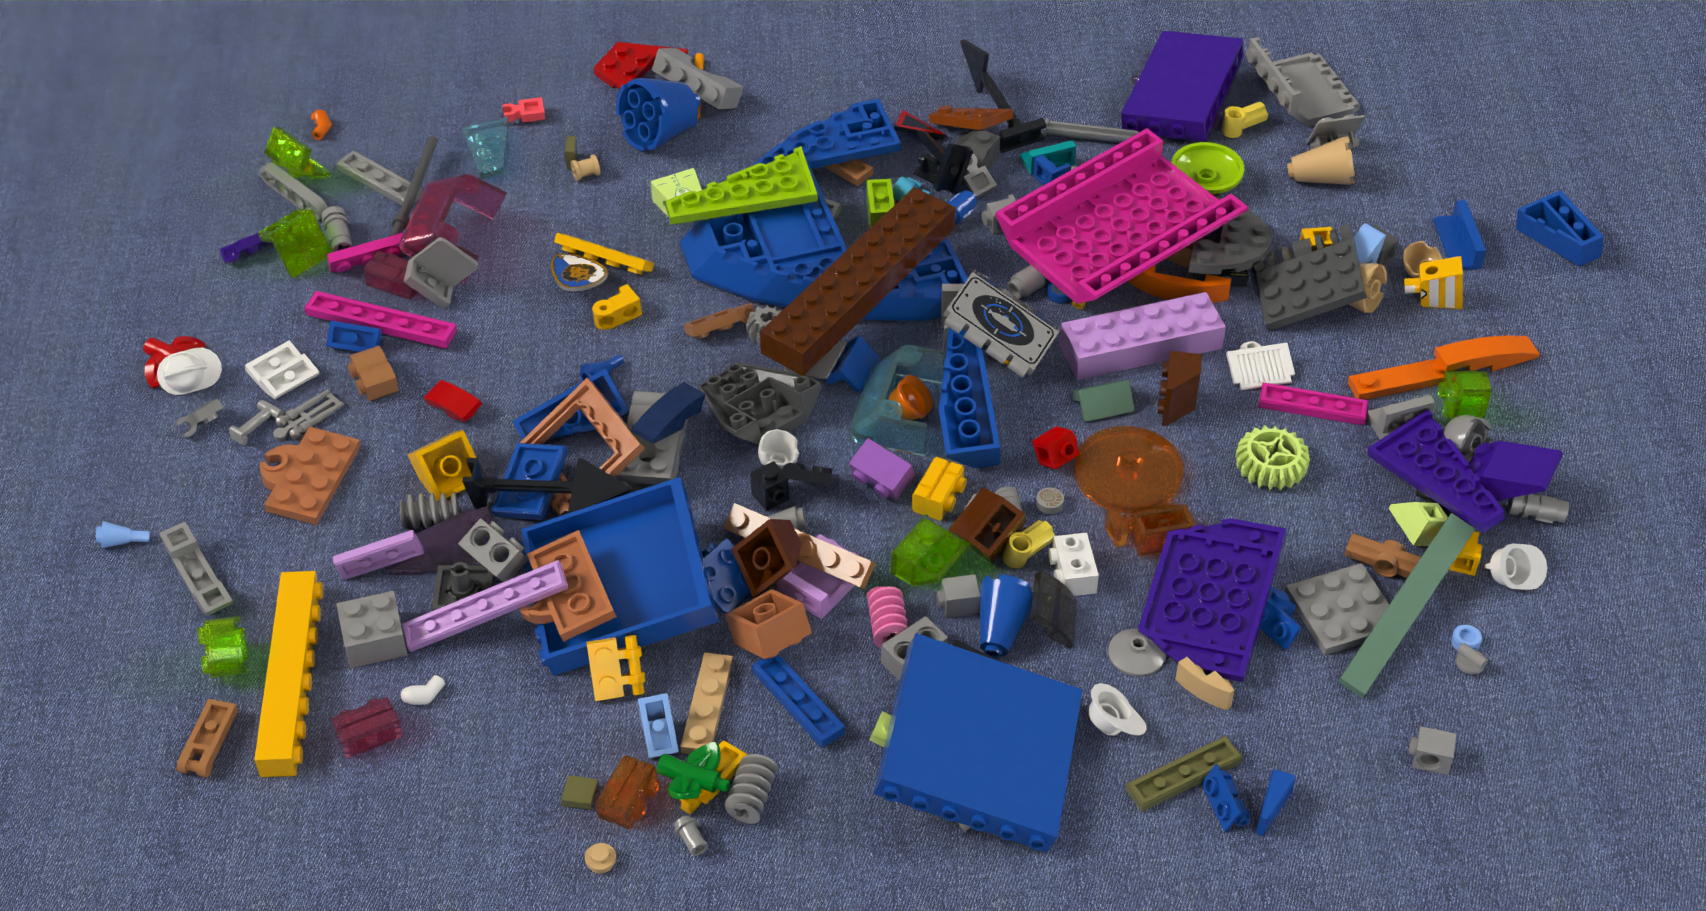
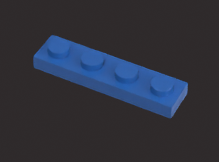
M779 654L772 658H762L752 664V673L821 748L845 734V725Z

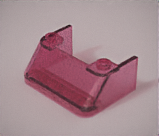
M470 174L429 182L399 241L401 251L410 257H414L437 238L442 237L477 261L478 255L456 245L459 233L453 226L445 223L444 220L453 201L493 220L507 192ZM467 276L465 279H463L461 282L465 283L466 280H467V278H468V276Z

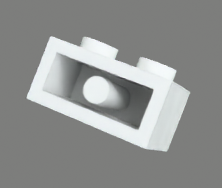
M1087 533L1054 536L1053 548L1048 550L1049 561L1051 565L1056 567V570H1054L1055 584L1057 587L1061 586L1063 597L1096 594L1099 575Z

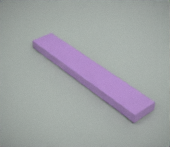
M559 560L402 623L407 649L411 652L568 589L562 563Z

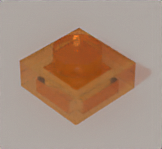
M1117 507L1107 509L1105 530L1116 547L1126 545L1127 535L1130 532L1128 519L1121 515Z

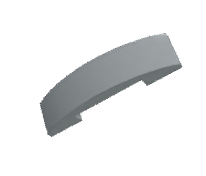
M186 522L159 533L182 580L206 616L233 604L222 582L218 581L200 551L197 540Z

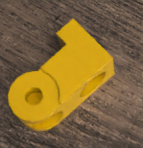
M628 284L619 288V294L608 300L597 301L592 307L594 324L601 330L612 329L642 315L640 298Z

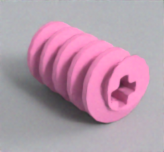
M880 586L867 592L873 641L879 648H881L883 643L908 628L903 592L896 587Z

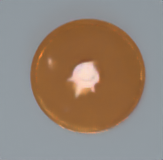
M1117 426L1098 431L1081 444L1078 449L1080 455L1075 458L1074 474L1080 490L1092 502L1110 511L1140 514L1157 510L1168 504L1177 495L1182 485L1184 466L1179 452L1166 438L1148 429L1134 426Z

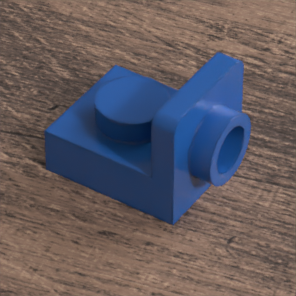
M1044 155L1035 157L1033 177L1043 186L1071 171L1069 164L1057 168Z

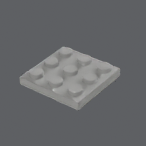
M1362 563L1286 585L1285 589L1289 600L1297 606L1295 610L1324 656L1362 645L1389 606V603Z

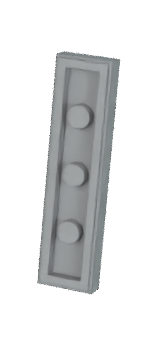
M354 150L336 163L337 169L396 203L403 204L411 184L408 180ZM419 188L414 203L424 196L422 188Z

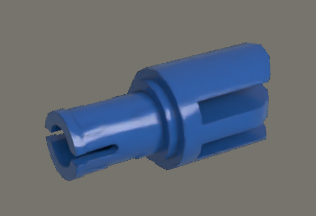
M971 191L958 193L946 202L956 207L955 225L964 220L976 206L977 198Z

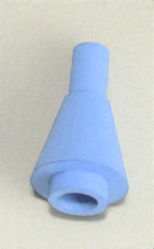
M103 521L102 526H97L96 543H101V548L131 543V541L150 542V531H135Z

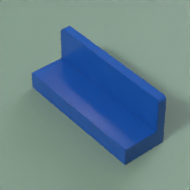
M1458 200L1456 201L1453 215L1436 216L1433 223L1447 258L1461 256L1463 270L1481 269L1486 249L1467 201Z

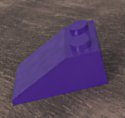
M1497 441L1482 443L1477 446L1469 465L1472 472L1476 473L1481 479L1483 487L1490 491L1497 501L1546 491L1564 454L1561 450Z

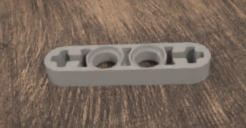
M272 162L259 169L261 178L269 187L313 219H321L322 212L328 207L320 196Z

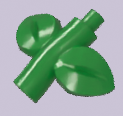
M718 742L708 743L692 751L685 762L665 753L659 759L657 773L673 780L668 785V794L671 798L694 799L700 796L702 790L714 793L718 789L727 792L730 786V781L721 778V773L716 771L721 757Z

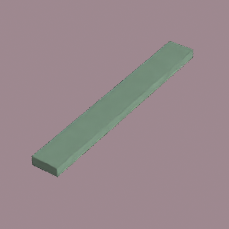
M1453 513L1449 515L1339 678V683L1359 697L1363 698L1474 532V527Z

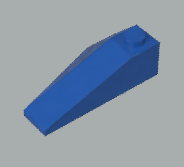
M606 369L588 378L596 385L621 418L629 415L630 411ZM582 382L513 420L512 422L521 439L523 440ZM579 409L549 439L594 430L595 427Z

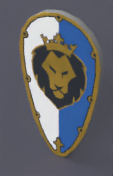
M562 253L554 256L551 261V271L555 282L566 291L587 290L603 283L608 277V271L605 266L581 255Z

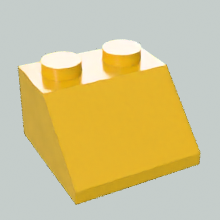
M464 430L450 433L407 454L419 480L429 493L434 494L436 501H439L441 493H445L446 498L452 496L453 492L457 494L465 490L462 482L463 477L472 476L466 463L467 458H476Z

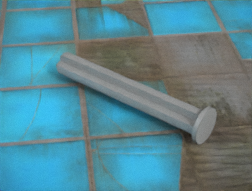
M1046 118L1047 126L1044 129V137L1046 135L1114 143H1121L1139 133L1134 130L1048 121V118Z

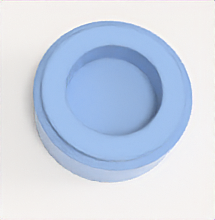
M1470 625L1456 627L1451 638V643L1456 650H1458L1462 643H1466L1474 650H1478L1482 642L1480 631Z

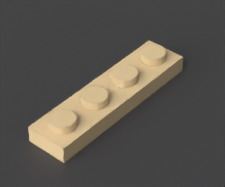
M704 652L680 746L682 754H690L697 748L714 742L733 666V656Z

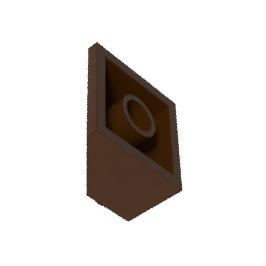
M768 519L731 549L754 598L763 594L796 568L802 543L791 520Z

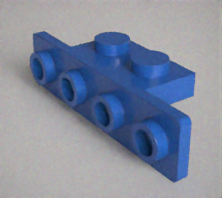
M1272 586L1260 629L1283 649H1289L1301 630V626L1290 617L1297 606L1289 600V596L1286 593Z

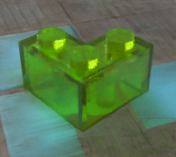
M1445 371L1443 381L1438 384V396L1443 399V416L1448 418V422L1455 417L1466 414L1485 418L1492 393L1487 371Z

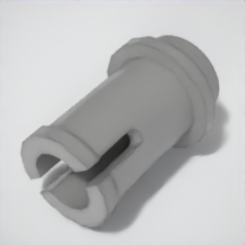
M686 815L675 822L674 832L683 839L690 854L698 856L707 850L708 844L697 828L698 823L696 819Z

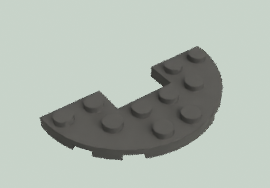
M1213 195L1218 200L1222 199L1219 195ZM1250 210L1217 228L1222 230L1220 244L1207 239L1194 242L1188 272L1221 274L1222 269H1232L1235 272L1252 268V263L1256 261L1261 263L1269 254L1272 242L1269 227L1255 213Z

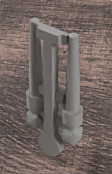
M328 389L297 408L288 410L284 416L277 417L276 424L281 428L274 430V439L284 441L290 433V436L296 440L301 436V433L305 434L309 426L313 427L344 406V403L332 395ZM324 397L328 398L327 401L317 406L310 412H304Z

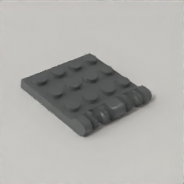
M1350 224L1339 227L1342 242L1339 240L1336 229L1330 230V239L1333 243L1331 246L1325 247L1321 234L1314 236L1318 249L1314 251L1310 238L1292 244L1295 255L1294 259L1291 257L1288 246H1284L1281 248V253L1285 262L1277 264L1273 251H1270L1267 256L1270 267H1267L1265 259L1261 263L1258 261L1253 263L1257 275L1264 322L1268 331L1367 298L1354 234Z

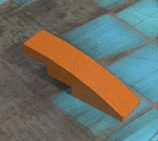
M1506 335L1481 337L1435 348L1434 355L1445 372L1466 367L1468 372L1489 367L1491 372L1539 358L1540 353L1528 336Z

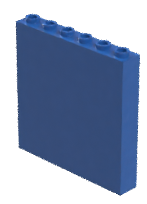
M680 477L521 529L523 541H520L519 544L524 547L521 553L527 558V553L579 530L617 616L564 642L554 621L538 624L534 631L538 643L542 644V649L538 650L542 665L544 667L548 666L553 676L588 665L589 657L586 644L588 641L615 637L618 649L626 647V636L636 635L638 646L643 647L719 622L688 493ZM528 560L523 565L525 573L533 570Z
M915 633L907 648L873 794L881 796L887 801L910 806L917 811H925L940 816L947 821H955L970 826L977 831H985L1000 836L1007 841H1015L1027 845L1034 850L1048 852L1058 837L1083 690Z

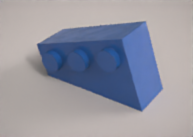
M1561 190L1518 208L1516 230L1574 264L1582 266L1602 256L1604 236Z

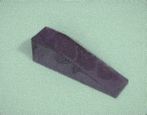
M488 506L459 513L417 533L416 536L423 546L424 554L385 566L387 575H421L424 571L437 572L438 565H453L457 562H464L467 565H482L458 543L480 518L488 525L492 522ZM490 537L485 538L481 546L487 544Z

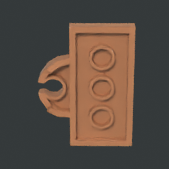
M309 426L299 445L287 444L269 450L265 454L266 462L270 464L277 462L280 464L269 466L266 462H260L259 465L263 485L267 489L272 490L264 504L265 511L317 525L360 449V440Z
M579 530L527 553L533 570L559 560L563 565L568 589L541 599L531 607L524 606L519 609L525 620L533 624H546L554 621L564 642L617 617Z

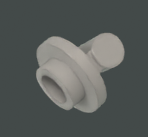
M1462 643L1457 650L1456 665L1461 671L1467 674H1479L1484 670L1488 659L1482 653L1474 650L1466 643Z

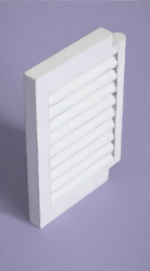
M1287 343L1228 351L1226 353L1233 384H1239L1240 391L1262 388L1263 382L1276 385L1292 383L1291 376H1294L1295 372Z

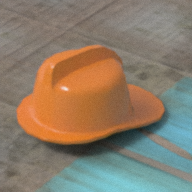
M913 375L904 377L888 398L892 408L889 416H898L904 422L924 418L933 407V399L928 388L919 378Z

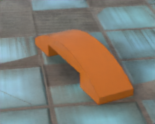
M1156 265L1128 280L1129 283L1138 289L1163 299L1171 300L1206 292L1212 303L1227 301L1231 285L1230 278L1207 274L1205 281L1155 273Z

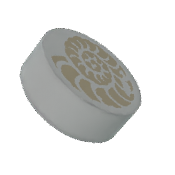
M1044 488L1037 494L1036 506L1045 514H1056L1063 509L1064 495L1056 488Z

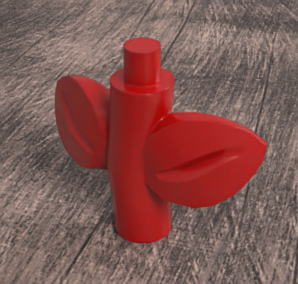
M190 336L177 337L171 345L154 337L149 338L143 346L144 353L152 356L146 362L144 371L149 386L153 389L160 386L157 370L165 357L193 348H205L206 344Z

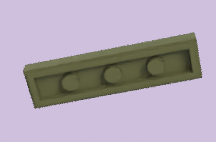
M1223 736L1127 783L1125 790L1141 812L1200 784L1215 764H1218L1220 770L1227 771L1241 764L1243 757L1230 740Z

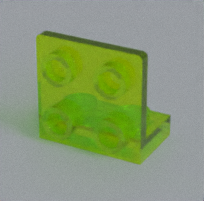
M273 127L264 154L269 156L274 164L284 167L288 170L287 173L296 178L308 176L313 179H319V177L330 176L328 170L309 158L312 149L281 127Z
M298 208L258 232L262 241L274 244L290 277L298 276L326 259L327 254L332 253L312 210Z

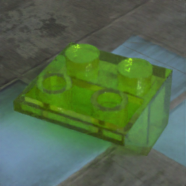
M923 517L892 551L890 573L912 586L938 583L970 548V543Z

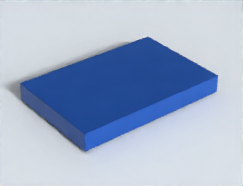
M517 443L504 479L558 481L569 451L566 446ZM499 491L491 512L495 517L544 520L553 493Z

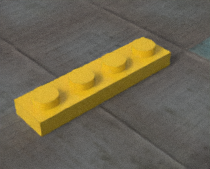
M556 233L554 242L561 244L564 251L576 254V251L580 250L584 252V257L597 261L599 257L605 258V264L618 268L623 264L629 266L627 271L642 275L643 271L652 272L654 262L567 234Z

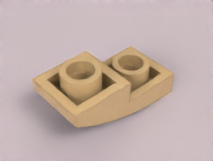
M1188 657L1178 662L1175 678L1178 683L1199 699L1224 710L1231 708L1235 690L1227 679H1223L1216 671L1206 676L1203 669L1199 665H1195Z

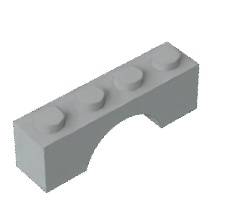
M677 48L658 49L652 71L669 81L685 83L700 99L719 110L737 108L743 86L727 77L714 75L697 68L691 63L693 57Z

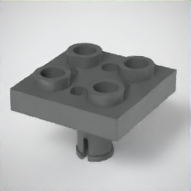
M457 562L453 565H438L431 611L493 587L495 575L483 565H467L464 562Z

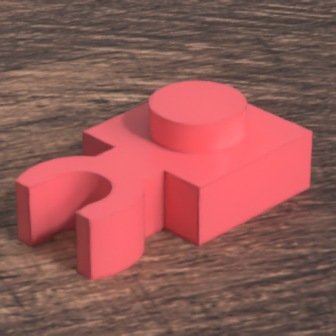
M542 97L518 100L519 105L510 103L502 105L505 122H513L518 118H521L522 122H534L545 119Z

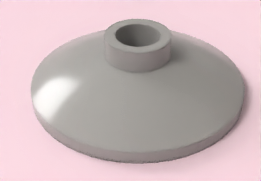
M1136 628L1123 630L1116 634L1110 641L1108 648L1109 659L1115 668L1131 676L1151 675L1163 666L1166 659V654L1151 639L1139 633Z

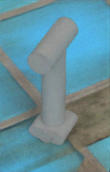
M260 400L257 404V408L261 410L240 428L233 425L230 427L229 434L231 439L245 446L248 442V434L271 416L275 419L281 415L284 416V411L265 400Z

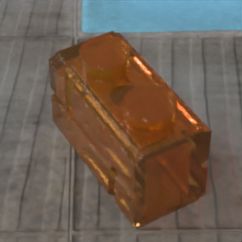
M627 755L623 756L596 801L599 818L610 823L615 822L616 825L626 829L631 828L635 820H641L646 810L648 797H654L660 785V780L657 779L656 767L644 761L639 762L636 758Z

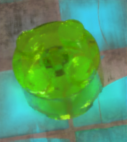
M241 616L205 620L204 626L198 627L199 644L205 645L206 653L205 656L201 657L203 674L209 673L211 678L248 674L249 667L243 668L242 663L248 659L245 629L238 628L237 622L243 621Z

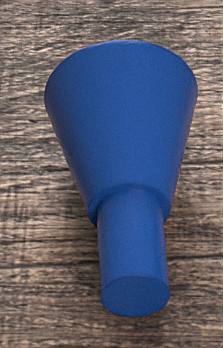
M618 354L609 360L583 364L580 369L581 380L584 381L603 369H606L610 374L614 368L624 363L623 357Z

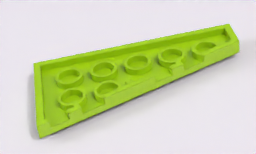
M800 146L795 148L794 153L784 157L783 154L775 156L774 161L768 164L758 163L726 176V181L718 184L715 181L706 184V189L698 192L691 190L665 202L670 225L817 202L818 194L802 147Z

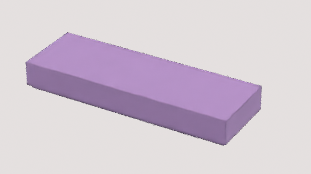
M410 530L333 556V564L343 579L346 580L422 555L424 551L415 532Z

